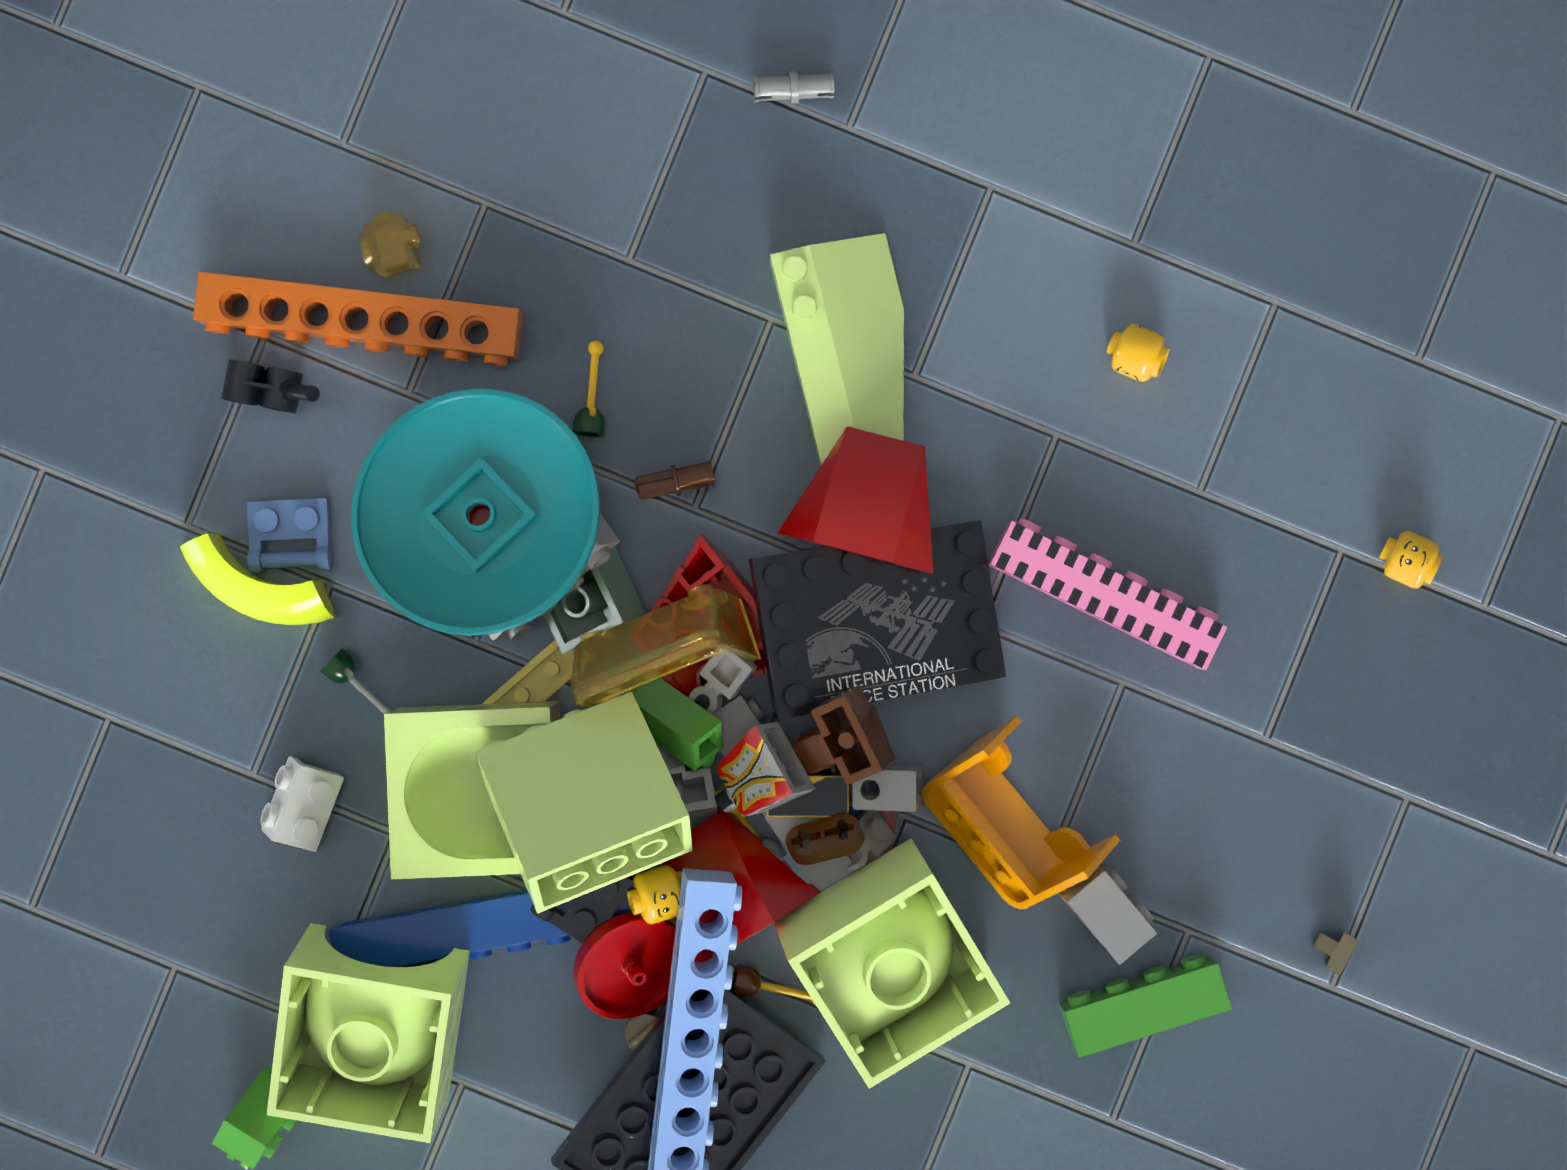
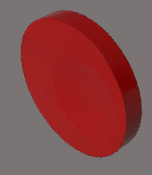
M630 912L616 916L596 928L581 945L573 966L574 984L585 1005L602 1017L629 1019L644 1015L667 1001L676 926L669 919L656 924H649L642 918L641 914L633 915Z

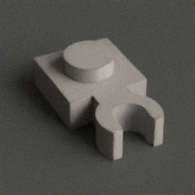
M723 642L699 673L708 682L695 688L690 693L689 699L695 702L701 698L702 694L707 695L710 699V706L706 711L714 714L722 706V695L729 700L735 698L758 666L730 642Z
M863 810L857 817L865 838L862 847L857 852L850 854L852 862L847 867L849 873L877 859L896 838V835L878 811ZM849 829L844 830V833H845L846 836H847V833L849 832Z

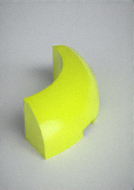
M206 533L180 546L186 562L201 583L216 598L243 615L260 621L283 625H305L336 618L323 580L282 585L260 579L251 574L234 558L226 547L221 534Z

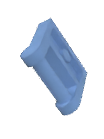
M330 499L247 502L249 542L247 563L250 573H263L265 569L317 566L318 570L332 569ZM316 539V551L265 553L264 541Z

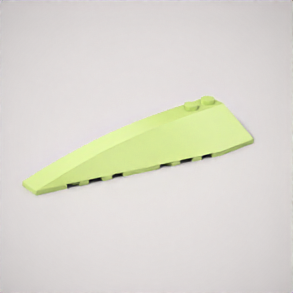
M882 233L812 244L770 254V264L820 466L847 426L904 441V307L886 234Z

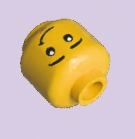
M1130 324L1123 333L1116 331L1107 348V353L1112 355V369L1140 382H1146L1152 376L1157 378L1170 352V349L1165 347L1164 336L1137 324Z
M1406 530L1399 535L1397 540L1392 537L1388 538L1379 558L1386 561L1384 573L1387 577L1416 589L1421 587L1423 583L1431 584L1444 556L1438 554L1439 545L1435 541Z
M663 865L636 874L633 879V890L627 891V899L633 915L641 914L642 918L649 924H656L677 917L682 872H675L672 867Z

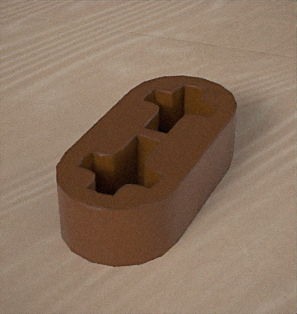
M845 813L793 827L786 836L785 844L796 863L812 865L857 852L864 843L865 835L858 819L851 814ZM849 829L847 833L848 838L840 839L842 831ZM810 839L808 848L801 849L803 841Z

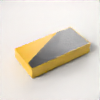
M808 775L815 789L768 810L767 817H830L838 814H849V785H846L842 775Z

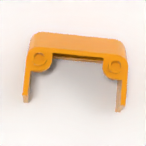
M1015 716L982 736L936 774L923 787L922 798L926 806L1001 897L1015 908L1026 909L1088 879L1120 842V839L1114 834L1090 847L1082 835L1075 830L1066 827L1058 828L1052 832L1048 830L1002 774L1012 762L1011 752L1004 740L1022 722L1018 716Z

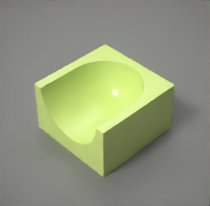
M560 701L401 707L384 714L391 880L521 874L487 792L476 751L484 749L487 744L495 740H507L523 734L525 730L534 725H546L559 720Z
M911 838L807 900L774 922L788 962L869 1089L1010 1004V1001Z
M310 923L284 965L267 1115L430 1143L450 1094L470 951L454 948L445 958L422 966L385 967L351 959L336 951L325 938L327 926Z

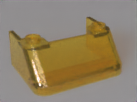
M709 584L701 585L688 591V597L605 632L596 630L580 637L581 642L574 647L571 690L576 705L585 708L593 707L604 700L723 651H729L751 661L761 659L742 600L721 589H712V586Z

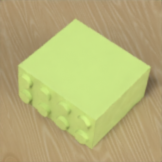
M632 692L624 695L609 696L598 705L585 710L570 711L562 719L546 725H534L525 730L523 734L507 740H495L487 744L484 749L476 751L487 792L537 914L693 851L689 814Z

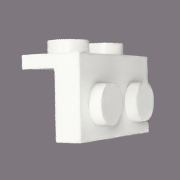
M289 756L286 764L282 765L276 774V791L271 803H267L262 811L260 820L261 830L271 841L316 852L344 777L336 772L304 764L298 758Z

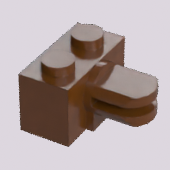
M860 684L825 700L812 709L810 712L818 728L801 736L792 747L807 774L819 772L836 764L846 785L883 770L896 758Z

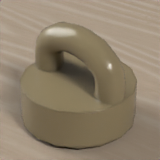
M648 1012L644 1015L630 1018L625 1029V1039L630 1049L635 1051L660 1019L659 1016Z

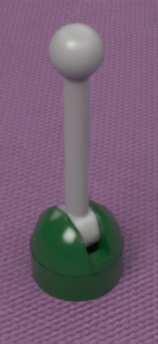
M343 648L320 670L324 676L334 683L350 682L383 714L392 711L355 677V661Z

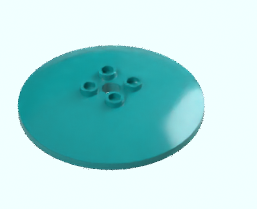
M467 389L446 393L427 400L403 414L379 437L368 453L356 480L351 505V529L357 557L363 571L378 593L392 607L409 619L428 628L457 635H487L503 632L525 624L550 609L572 588L582 574L595 546L600 522L598 481L589 456L577 436L557 415L541 404L515 393L494 389ZM480 505L489 507L490 517L485 524L475 526L470 523V513L475 507Z

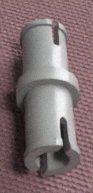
M789 71L788 75L753 76L755 103L759 101L789 100L790 104H797L799 99H834L833 72L798 75L797 71Z

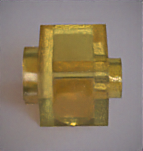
M385 212L375 215L373 222L363 224L365 232L359 233V244L368 270L375 269L379 275L387 277L421 268L416 248L422 247V242L416 224L410 225L409 221L402 214L396 215V212Z

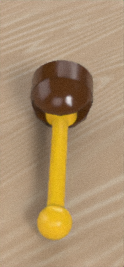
M736 965L731 990L742 998H750L762 989L811 1000L816 1005L807 991L763 982L756 969L747 965Z

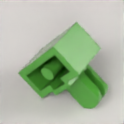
M266 1066L225 1118L212 1142L213 1145L228 1154V1159L240 1161V1166L246 1170L249 1167L254 1169L263 1156L270 1159L284 1139V1137L279 1135L281 1130L285 1128L290 1132L297 1120L267 1115L272 1070Z

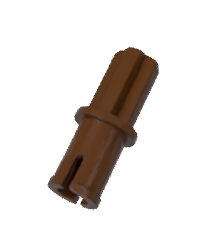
M711 461L680 468L671 465V470L637 476L635 478L639 499L677 493V496H681V491L716 485Z

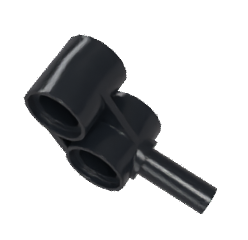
M231 359L228 361L221 397L223 400L251 406L260 405L264 408L296 414L299 400L315 402L320 396V391L316 386L302 385L304 376L302 373L268 367L267 370H264L265 367Z

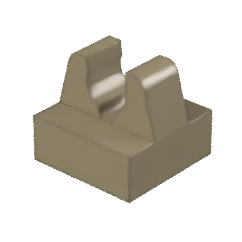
M1320 932L1313 947L1330 956L1325 968L1341 975L1359 940L1344 932L1338 942Z

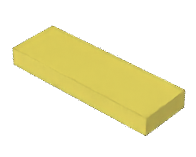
M554 640L482 704L545 702L595 657L584 645L562 654L556 640Z

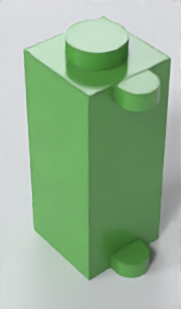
M651 673L641 682L635 683L628 690L627 693H633L657 744L694 771L700 766L707 769L713 764L715 754L723 748L722 721L654 673Z

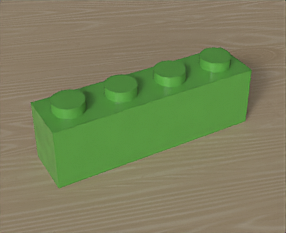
M1203 954L1191 955L1182 959V965L1170 969H1166V966L1150 968L1143 972L1144 977L1133 981H1128V978H1120L1106 983V989L1092 994L1090 990H1082L1070 994L1067 997L1068 1001L1059 1005L1074 1051L1081 1058L1232 1010L1218 963L1210 956L1204 957Z

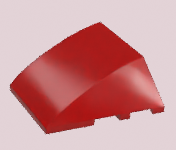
M847 426L777 534L933 574L925 446Z
M700 534L693 548L632 638L661 678L688 698L695 688L708 682L699 673L720 645L726 641L730 642L758 666L750 678L767 672L754 590L735 565L703 534Z
M723 810L691 829L693 851L663 862V865L672 867L675 872H682L683 869H697L732 873L737 886L742 887L741 908L739 911L734 910L732 925L737 926L736 945L773 924L821 892L813 884H807L790 869L792 867L785 860L781 861L762 845L760 838L731 813L724 812ZM714 909L706 910L701 914L699 921L710 923L718 917L719 911ZM709 949L702 950L697 953L694 960L706 962L712 958L714 951Z

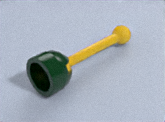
M594 340L588 345V351L591 354L587 406L576 413L572 432L580 436L603 437L605 421L602 413L595 408L599 355L603 353L604 346L600 341Z

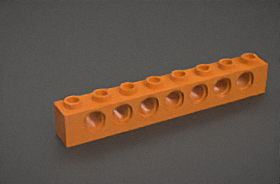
M199 271L193 320L206 325L205 331L211 333L230 334V328L244 329L245 336L260 339H269L270 333L285 334L286 341L305 344L309 343L310 337L325 339L324 345L338 348H349V342L365 343V350L388 353L389 346L404 348V354L416 357H428L429 351L444 352V359L468 362V355L484 357V364L507 366L508 360H519L524 317L519 308ZM246 297L248 300L246 313L235 317L233 313L234 303L238 299ZM280 302H286L288 305L287 316L281 321H274L272 317L273 308ZM323 306L327 307L329 313L327 321L320 326H314L312 323L314 310ZM359 311H366L369 318L367 325L361 330H353L351 327L353 315ZM397 316H406L408 318L407 330L403 334L393 335L390 330L392 320ZM438 320L447 321L448 332L446 336L439 340L432 339L430 336L432 324ZM476 325H485L488 328V337L481 344H472L469 340V333Z

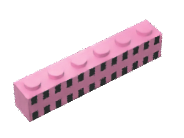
M1020 518L1018 523L1014 521L1006 523L988 560V566L1197 669L1207 670L1227 629L1226 626L1217 622L1220 617L1218 614L1201 606H1197L1196 611L1182 605L1184 598L1170 590L1162 588L1160 593L1146 587L1147 579L1130 571H1126L1123 576L1111 570L1110 568L1113 563L1099 555L1091 553L1089 558L1074 552L1077 547L1076 544L1057 535L1052 541L1039 534L1041 527L1026 519Z

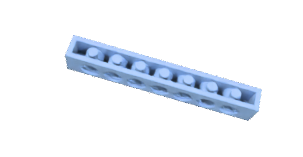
M697 869L682 870L680 903L677 913L648 1170H709L708 1159H704L705 1146H711L713 1142L714 1126L713 1121H709L710 1107H716L718 1101V1083L713 1082L715 1068H721L723 1060V1045L718 1043L719 1029H726L728 1008L727 1004H723L724 990H730L732 985V965H727L729 950H735L737 944V926L732 925L734 910L739 911L742 903V887L737 886L731 872ZM709 909L719 911L718 917L710 923L699 921L704 911ZM709 949L714 951L712 958L706 962L694 960L697 953L702 950ZM699 989L709 991L708 996L702 1001L690 1000L691 995ZM693 1029L705 1031L702 1037L697 1040L685 1038L688 1032ZM696 1068L700 1070L698 1075L692 1079L681 1077L682 1073L687 1069ZM690 1107L695 1109L693 1114L688 1117L681 1118L676 1116L683 1108ZM685 1146L690 1148L685 1155L675 1156L672 1154L679 1147Z

